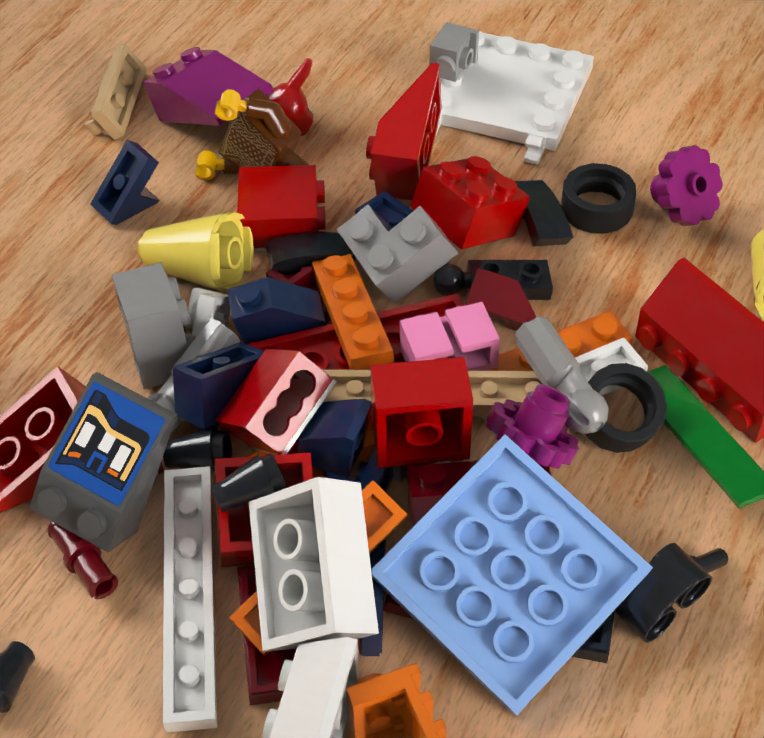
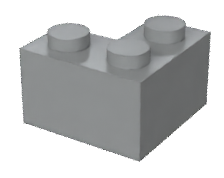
M368 204L337 229L376 287L395 304L458 254V251L441 228L421 206L391 229Z
M162 262L112 274L120 311L128 332L135 365L143 389L163 385L171 376L170 370L193 342L191 333L185 334L183 326L190 324V318L185 300L181 299L175 276L167 278Z

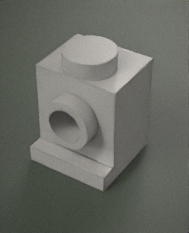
M448 22L445 23L430 44L429 65L431 63L440 64V78L456 82L464 69L467 70L471 63L475 64L477 62L479 30Z

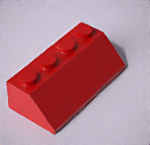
M684 257L677 261L640 308L635 337L645 349L651 350L668 365L673 374L680 376L695 389L705 402L712 404L721 412L734 428L742 431L756 443L764 438V322Z

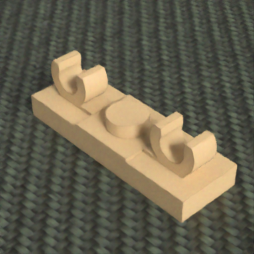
M125 43L115 48L110 64L106 66L105 75L101 79L102 83L95 105L89 112L93 119L85 122V126L93 135H98L105 130L114 140L125 134L147 69Z

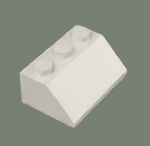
M316 477L249 501L262 651L295 649L300 643L343 637L360 639L379 634L361 483Z
M343 637L298 644L293 661L286 659L282 666L278 690L284 692L278 710L271 708L268 712L262 738H343L348 722L346 688L353 686L360 679L357 639Z

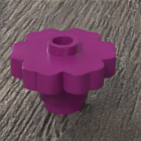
M696 145L668 152L658 166L659 174L653 178L650 185L653 200L662 209H669L670 221L679 223L682 226L698 225L700 221L712 219L715 211L720 206L717 193L723 187L719 166L716 163H710L709 152L706 149H700Z
M538 384L534 391L527 393L523 402H515L506 399L504 404L495 402L487 416L486 426L497 434L496 439L498 441L504 435L508 436L539 465L550 466L559 469L562 464L570 465L579 449L577 445L578 440L566 433L567 427L564 425L569 416L567 408L570 405V400L553 387Z

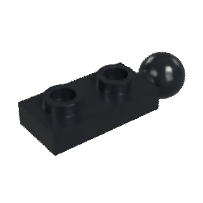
M468 260L466 272H463L457 265L445 264L435 272L433 277L436 290L444 296L460 293L463 288H469L470 292L478 268L517 280L528 300H551L553 292L547 260Z

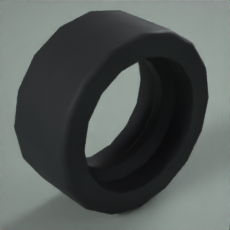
M598 163L582 165L569 172L565 178L561 207L568 222L577 229L600 234L618 231L628 224L633 215L636 200V184L629 174L618 167ZM587 192H603L612 195L619 201L608 205H595L584 201L578 196Z
M628 363L610 364L598 370L588 381L593 390L598 393L608 385H618L627 388L637 396L643 405L645 414L644 422L634 431L626 432L616 429L606 422L597 432L585 434L598 447L615 453L631 452L646 444L663 425L667 411L664 391L655 377L643 368Z

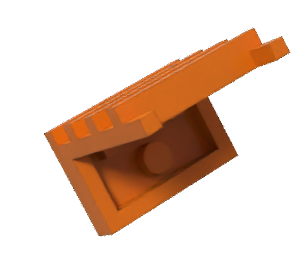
M417 663L383 675L379 673L366 675L360 678L353 686L346 688L349 738H446V726L443 719L433 721V697L430 691L420 693L421 671Z

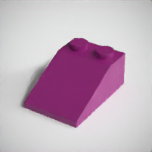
M193 47L180 54L181 59L174 64L166 63L155 68L152 71L154 76L142 82L160 121L220 126L227 122L215 115L216 103L221 99L222 93L226 90L231 89L238 92L241 97L240 100H244L245 97H248L258 88L266 95L274 91L270 83L217 50H201L200 47Z

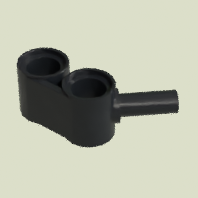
M670 543L652 558L649 564L653 569L614 612L644 642L648 643L655 640L671 625L677 615V611L672 605L676 603L680 608L684 609L695 603L706 592L712 582V576L708 573L728 563L727 553L721 548H716L695 557L688 555L676 543Z

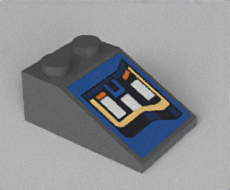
M98 372L92 374L41 469L29 509L109 553L138 530L177 414Z

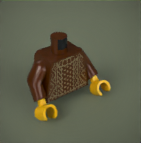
M259 88L248 97H245L244 100H240L241 97L235 90H226L222 93L221 99L217 101L215 115L218 118L230 121L218 151L223 157L218 159L212 151H202L197 157L195 176L201 180H210L215 176L216 170H222L223 174H239V167L309 165V163L294 152L301 137V131L286 116L282 107L278 103L272 102Z

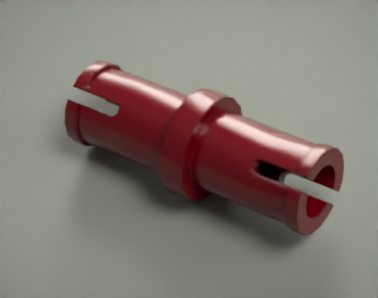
M51 521L47 529L49 537L54 540L63 553V563L71 573L78 575L87 588L89 595L95 599H103L113 593L118 586V578L101 558V549Z

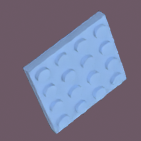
M504 435L371 569L372 578L516 717L649 574L653 567L508 436Z

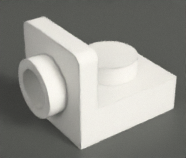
M202 288L192 289L188 307L190 324L186 325L187 328L193 329L192 336L197 337L211 318L222 322L226 327L228 326L231 311L229 295Z

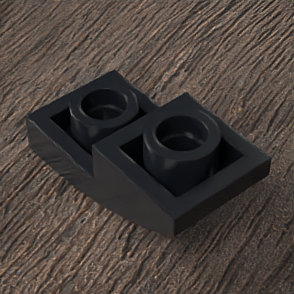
M543 180L515 181L517 187L530 196L522 219H525L532 245L567 244L573 238V234L559 201Z
M336 232L291 234L269 240L265 246L271 270L278 269V272L285 275L297 274L301 271L302 267H311L312 262L334 255L343 256L351 254L354 262L356 259L342 236Z

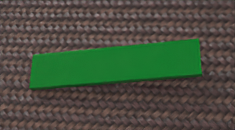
M666 365L648 371L649 374L655 377L664 391L667 411L663 424L668 430L670 429L738 508H742L764 499V471Z

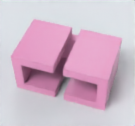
M483 302L448 309L443 317H439L438 312L400 320V351L405 362L433 360L452 356L453 358L465 357L468 371H484L498 367L500 338Z

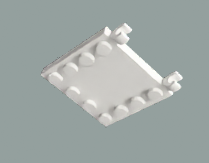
M479 31L477 62L475 64L471 63L467 70L464 69L456 82L440 78L442 110L437 132L440 126L444 125L525 144V147H528L523 162L538 165L544 149L556 151L591 73L594 56L582 54L579 51H567L541 43L534 44L515 40L508 36L501 37Z

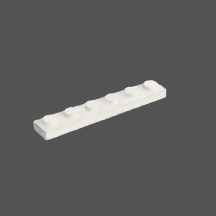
M210 466L164 470L163 726L165 733L218 728L213 497Z

